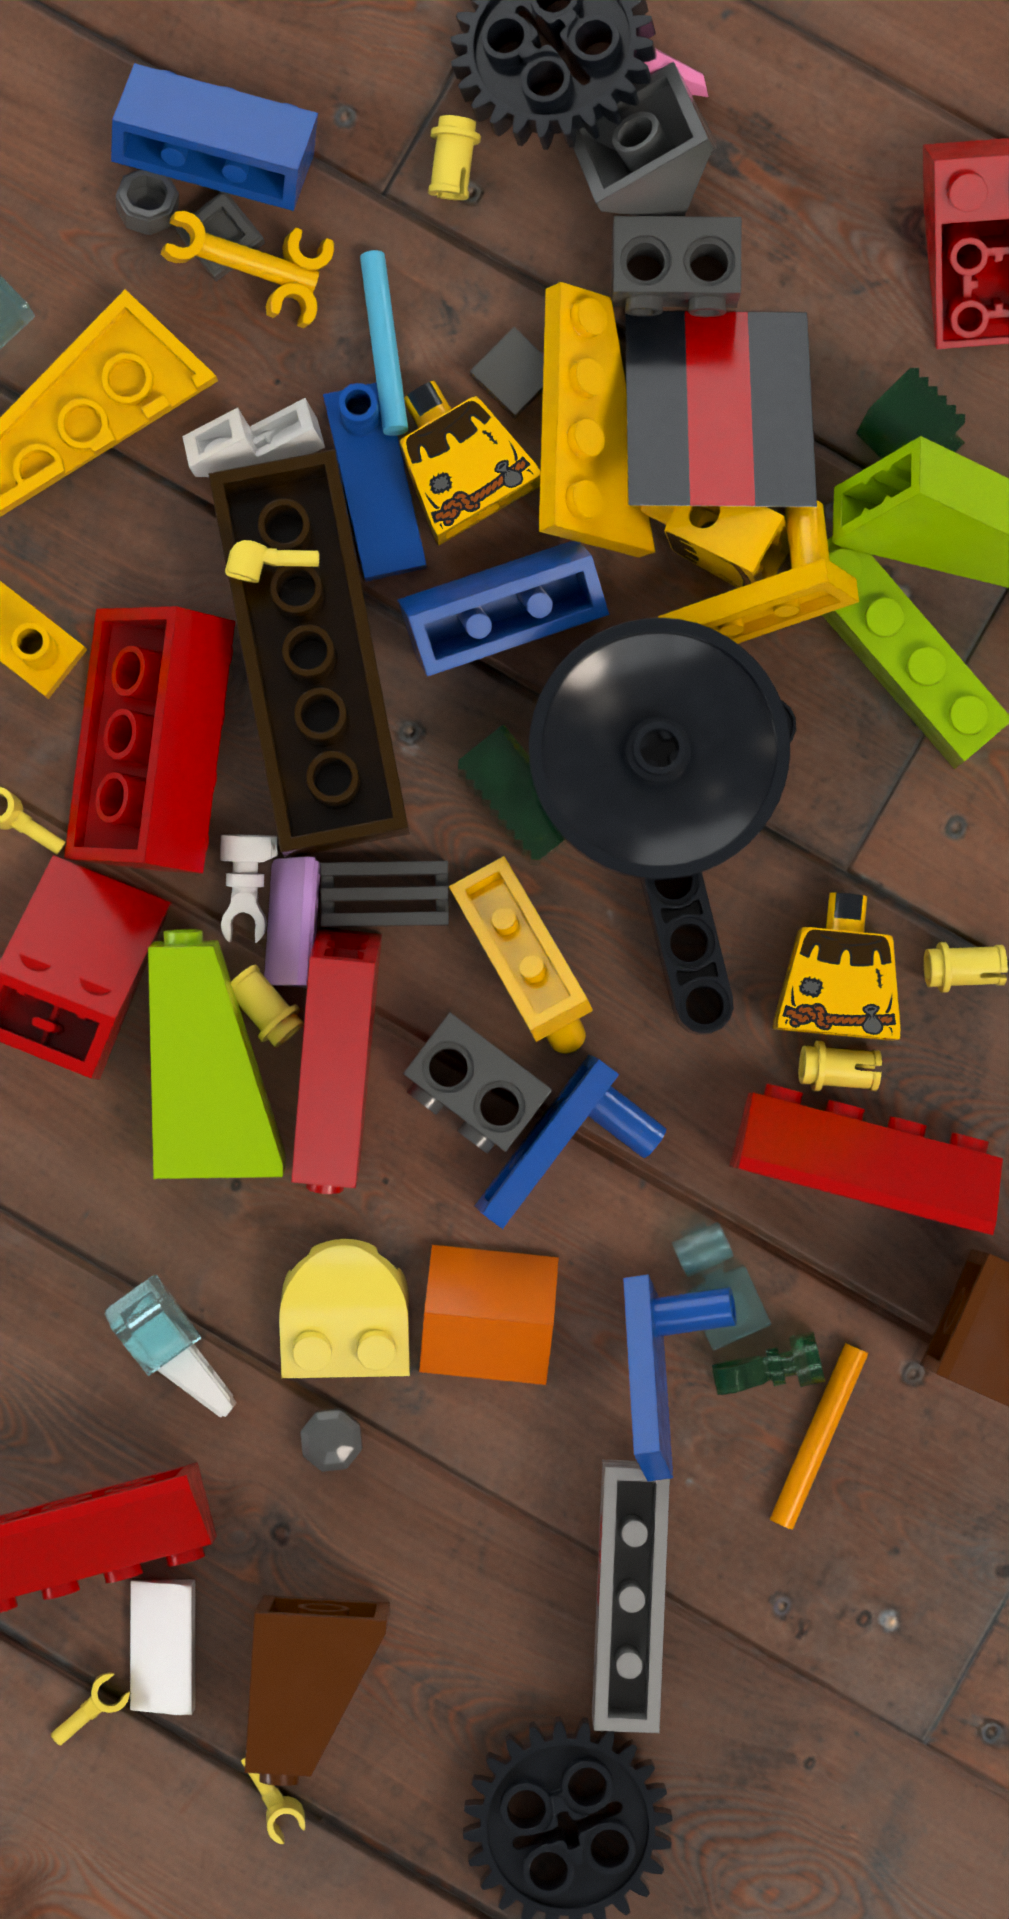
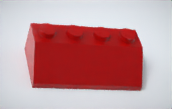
M178 606L96 609L64 859L163 872L203 874L205 856L209 845L208 832L213 793L217 782L216 770L221 730L225 719L224 707L229 667L233 656L234 620Z
M766 1084L763 1095L754 1092L748 1093L729 1167L989 1235L994 1234L1003 1158L986 1154L989 1145L988 1141L951 1133L949 1144L924 1138L927 1129L926 1125L892 1116L889 1118L887 1128L863 1121L865 1109L828 1100L825 1111L800 1105L803 1093L776 1085Z
M198 1462L0 1515V1613L18 1607L16 1596L41 1590L43 1600H50L81 1590L78 1580L103 1573L105 1583H113L142 1574L141 1563L166 1557L168 1567L205 1557L203 1546L211 1545L216 1539L217 1534Z

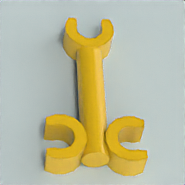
M177 211L171 216L169 223L185 229L189 233L190 244L188 247L181 248L174 244L166 243L162 247L160 255L167 261L186 263L197 256L280 284L282 286L274 290L267 299L265 306L266 315L272 318L276 317L280 313L284 298H293L299 303L301 308L298 327L305 328L315 319L317 301L313 292L319 277L318 270L326 266L332 259L334 253L333 240L324 239L319 245L316 258H307L303 256L299 249L302 229L294 228L284 239L282 246L284 260L206 233L201 220L187 211Z

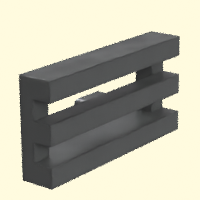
M448 861L320 863L322 928L449 926ZM435 876L436 886L335 888L334 877ZM436 900V912L335 913V901Z

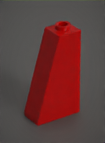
M319 928L309 958L291 1182L306 1184V1189L315 1193L337 1194L343 1192L344 1188L356 1189L361 1161L382 934Z

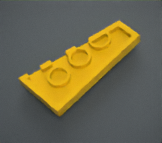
M559 282L547 288L545 292L539 532L640 558L654 553L655 548L649 516L641 512L642 506L628 505L627 388L611 297Z
M126 289L0 417V517L218 382L217 376Z

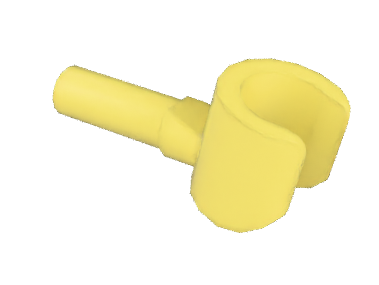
M243 540L237 542L230 550L225 573L227 576L238 580L258 583L263 564L275 567H318L319 551L277 550V548H267L251 540Z
M0 787V795L6 798L8 802L6 812L0 816V829L8 830L14 828L58 855L66 842L33 821L32 817L23 812L21 800L7 789Z
M103 1673L98 1676L92 1684L91 1696L81 1704V1707L51 1733V1737L58 1745L61 1746L86 1723L95 1719L100 1713L117 1712L126 1705L130 1695L129 1690L114 1704H105L98 1697L97 1692L100 1685L108 1681L114 1673Z
M244 1758V1759L241 1760V1762H242L243 1766L245 1767V1758ZM248 1773L267 1807L266 1822L269 1836L276 1843H285L282 1830L275 1823V1819L282 1814L293 1815L304 1831L305 1814L302 1804L293 1797L282 1796L278 1787L260 1783V1774Z

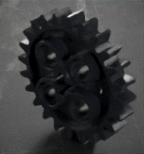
M470 0L476 12H458L456 15L461 31L464 33L451 36L452 47L455 54L459 56L452 60L451 64L456 78L462 80L458 87L465 102L473 101L471 107L479 122L491 117L492 129L498 137L513 125V134L519 146H523L528 141L532 132L538 133L543 150L549 149L554 134L563 133L569 147H575L576 130L583 127L594 139L600 137L597 120L604 116L609 121L619 125L622 120L617 104L620 101L634 106L639 104L637 91L632 83L649 84L651 81L648 65L644 62L655 60L657 57L654 42L649 39L656 32L652 16L645 15L649 11L646 0H564L569 1L570 4L565 9L553 13L545 10L554 2L562 0ZM520 11H526L530 14L552 46L547 44L542 47L536 29L518 15ZM509 41L522 42L512 52H497L503 44ZM604 42L611 44L606 51L600 54H585V51L595 43ZM565 48L571 67L576 72L578 71L582 77L590 81L589 84L581 85L571 75L569 68L556 50L561 51ZM546 84H562L560 89L552 95H536L539 89Z
M557 1716L554 1720L552 1735L544 1737L537 1724L531 1722L529 1723V1743L523 1745L511 1734L505 1736L510 1756L504 1759L495 1753H487L486 1762L494 1775L488 1777L474 1774L472 1777V1786L483 1794L484 1798L465 1800L464 1812L479 1818L480 1822L464 1827L463 1839L472 1842H482L481 1846L474 1849L468 1855L469 1865H489L490 1867L480 1879L481 1888L487 1890L501 1884L504 1888L498 1899V1907L504 1910L516 1900H519L522 1903L521 1919H532L537 1911L544 1912L545 1919H559L560 1915L568 1916L569 1919H582L583 1914L591 1913L594 1919H606L605 1907L611 1904L624 1915H628L630 1908L626 1893L629 1890L644 1897H648L650 1894L649 1886L641 1876L643 1872L662 1874L664 1871L663 1863L652 1854V1850L669 1849L672 1845L670 1836L655 1830V1827L673 1821L671 1809L653 1806V1803L667 1794L664 1783H645L655 1770L652 1759L643 1760L633 1765L631 1761L637 1750L636 1742L631 1739L616 1749L613 1747L614 1731H602L597 1739L590 1737L588 1718L582 1717L575 1734L567 1733L561 1716ZM588 1767L596 1769L605 1778L604 1786L597 1794L583 1797L571 1790L568 1784L574 1772ZM519 1791H534L542 1797L545 1802L544 1807L537 1816L530 1819H522L511 1813L508 1808V1802ZM613 1801H619L622 1804L621 1810L615 1813H603L587 1817L589 1814L597 1812ZM568 1811L573 1820L581 1819L577 1822L578 1834L567 1837L562 1828L554 1829L558 1826L557 1814ZM608 1829L619 1831L627 1839L626 1847L617 1856L610 1858L599 1856L591 1848L592 1840L596 1834ZM546 1832V1834L532 1840L528 1845L516 1847L513 1844V1840L518 1836ZM544 1852L557 1853L565 1860L566 1868L555 1879H540L530 1869L531 1862L536 1856Z

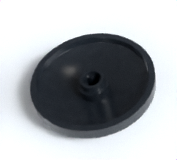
M645 618L612 626L590 637L570 652L549 677L539 696L530 726L528 746L531 778L537 798L547 818L561 837L591 862L620 875L647 880H672L703 873L721 865L744 849L763 829L777 807L786 784L790 762V733L785 710L774 684L760 664L743 647L716 630L698 623L671 618Z

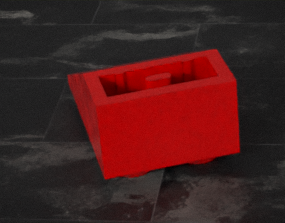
M1009 138L923 144L924 216L936 349L1009 344Z
M53 855L0 960V1042L90 1079L100 1080L148 963V947L154 941H157L172 903Z

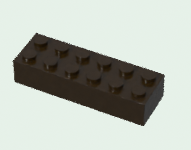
M335 449L208 473L226 565L232 547L237 542L243 540H251L267 548H277V550L319 551L318 567H275L263 564L258 583L246 582L228 576L281 853L285 858L409 835L406 810Z

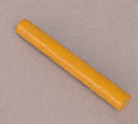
M844 1344L769 1520L793 1530L867 1359L868 1352L850 1344Z

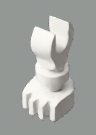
M221 835L220 860L233 862V873H226V886L232 887L231 903L221 921L222 933L228 942L232 941V922L238 913H248L254 918L256 924L255 943L265 934L267 927L266 916L258 903V887H264V874L258 873V862H265L278 855V836Z

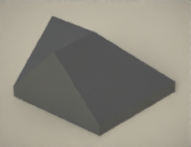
M673 61L651 74L649 84L635 83L633 85L637 91L639 104L634 106L621 101L617 104L622 120L619 125L603 116L597 120L600 137L594 139L584 127L576 130V142L573 149L595 203L601 212L638 216L685 217L709 157L721 150Z

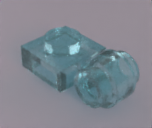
M703 1221L681 1231L682 1238L671 1243L687 1278L698 1273L706 1281L686 1290V1293L731 1287L734 1295L737 1325L703 1330L711 1349L715 1351L772 1325L746 1267L741 1265L726 1273L723 1272L722 1269L725 1268L723 1261L734 1257L719 1222L706 1226Z

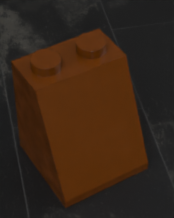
M971 1249L920 1365L943 1378L1008 1407L1009 1262L990 1253Z
M275 1595L262 1596L254 1612L245 1773L260 1774V1783L274 1786L297 1785L299 1783V1776H312L386 1634L390 1616V1602Z

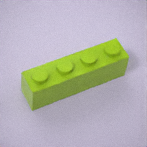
M832 537L829 538L827 541L830 561L856 578L859 602L823 614L822 616L949 764L956 769L1009 724V714L871 554L840 547L832 543Z

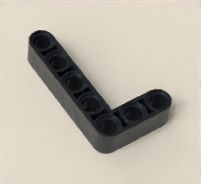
M781 700L788 721L791 743L796 732V717L791 707ZM699 873L689 877V891L686 896L680 899L663 897L655 886V880L640 879L673 1014L678 1024L685 1031L695 1035H709L722 1029L730 1020L734 1010L733 995L703 874ZM692 927L702 934L705 940V950L700 959L686 962L678 959L673 954L670 947V939L676 929ZM705 988L717 995L720 1001V1012L712 1023L700 1024L689 1017L686 1011V999L692 990Z

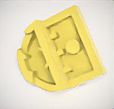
M335 1239L312 1247L309 1255L298 1262L292 1271H288L283 1283L279 1312L281 1378L410 1376L409 1291L402 1270L400 1268L396 1269L386 1258L378 1254L377 1248L374 1245L360 1240Z

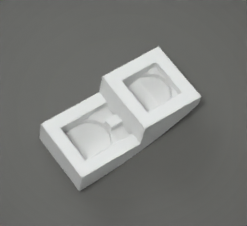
M306 398L252 426L248 425L237 407L182 436L189 468L195 477H209L208 473L312 454L325 448L317 417Z

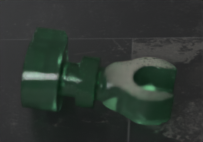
M814 1331L789 1336L790 1351L779 1353L778 1347L765 1349L766 1356L737 1358L712 1365L717 1395L741 1392L763 1385L768 1381H772L774 1387L786 1384V1377L795 1375L798 1376L800 1387L825 1382Z

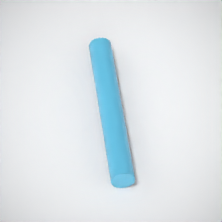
M371 250L360 255L382 428L385 435L397 436L408 431V422L384 252Z

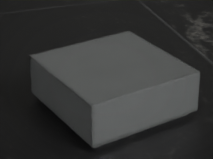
M220 192L194 213L201 220L206 233L258 250L265 244L263 236L228 193ZM176 227L178 236L188 247L190 244L189 233L182 227ZM195 256L216 282L233 269Z
M513 327L470 370V376L503 409L516 419L543 392L544 355Z

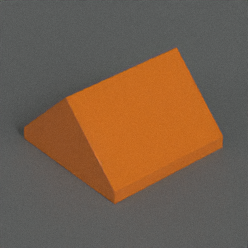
M432 1244L419 1372L546 1385L554 1326L559 1257Z

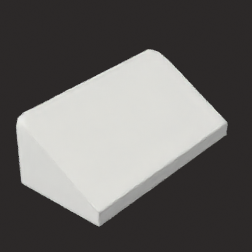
M195 1579L131 1580L130 1710L172 1715H192L195 1710Z

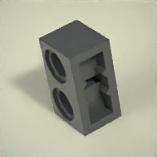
M614 216L611 284L613 307H625V313L633 316L659 315L663 313V307H688V313L698 317L721 316L726 314V308H737L741 295L742 217ZM649 256L658 262L662 272L655 279L642 281L630 274L627 264L635 257ZM709 256L721 263L725 274L715 281H703L694 275L690 264L699 257Z
M449 1012L403 1073L413 1081V1084L407 1090L409 1095L436 1115L445 1105L465 1120L457 1131L487 1154L495 1144L506 1152L552 1092V1089L451 1012ZM447 1049L461 1053L466 1059L468 1066L467 1074L463 1081L452 1087L437 1084L430 1073V1063L433 1057L438 1052ZM494 1088H504L511 1091L518 1101V1113L515 1119L507 1125H492L482 1116L480 1109L481 1100L488 1091Z

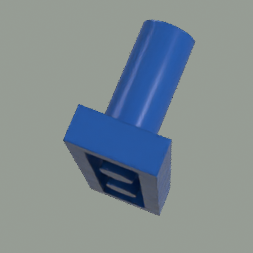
M377 382L366 385L353 383L343 390L323 394L365 582L426 569L427 564L398 437L388 436L383 433Z
M589 1054L474 1207L503 1229L587 1117H590L642 1158H646L654 1151L664 1137L667 1128L613 1088L611 1085L619 1074L600 1059Z
M649 1274L623 1278L634 1456L648 1482L673 1478L664 1336L736 1326L737 1314L734 1295L731 1287L659 1297Z

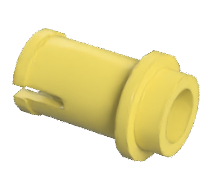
M444 115L439 117L438 126L431 129L430 136L436 140L431 184L428 187L429 195H437V198L447 200L468 199L473 146L478 145L481 141V135L475 132L476 121L462 116Z
M939 942L936 949L925 950L924 977L927 987H938L940 993L949 992L951 986L988 984L1002 986L1007 981L1006 975L1001 974L1008 972L1007 955L1003 945L949 948L947 942Z
M256 964L245 969L231 981L238 1005L261 1031L258 1035L261 1042L269 1040L276 1048L290 1039L304 1025V1022L298 1016L301 1010L298 1005L289 1006L260 972V968Z
M816 1040L814 1046H803L801 1049L798 1069L800 1084H810L813 1091H820L823 1085L877 1091L882 1072L861 1071L855 1068L875 1069V1066H882L881 1052L879 1050L864 1051L826 1048L824 1041Z

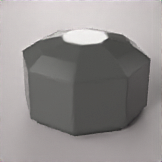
M140 169L124 175L116 193V210L126 228L146 235H152L172 226L169 222L171 216L179 208V192L171 178Z
M342 1408L317 1410L300 1431L303 1457L322 1472L347 1469L363 1448L360 1422Z

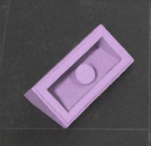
M315 857L278 858L272 863L264 977L272 986L307 988L309 958L317 934L321 873L320 863Z

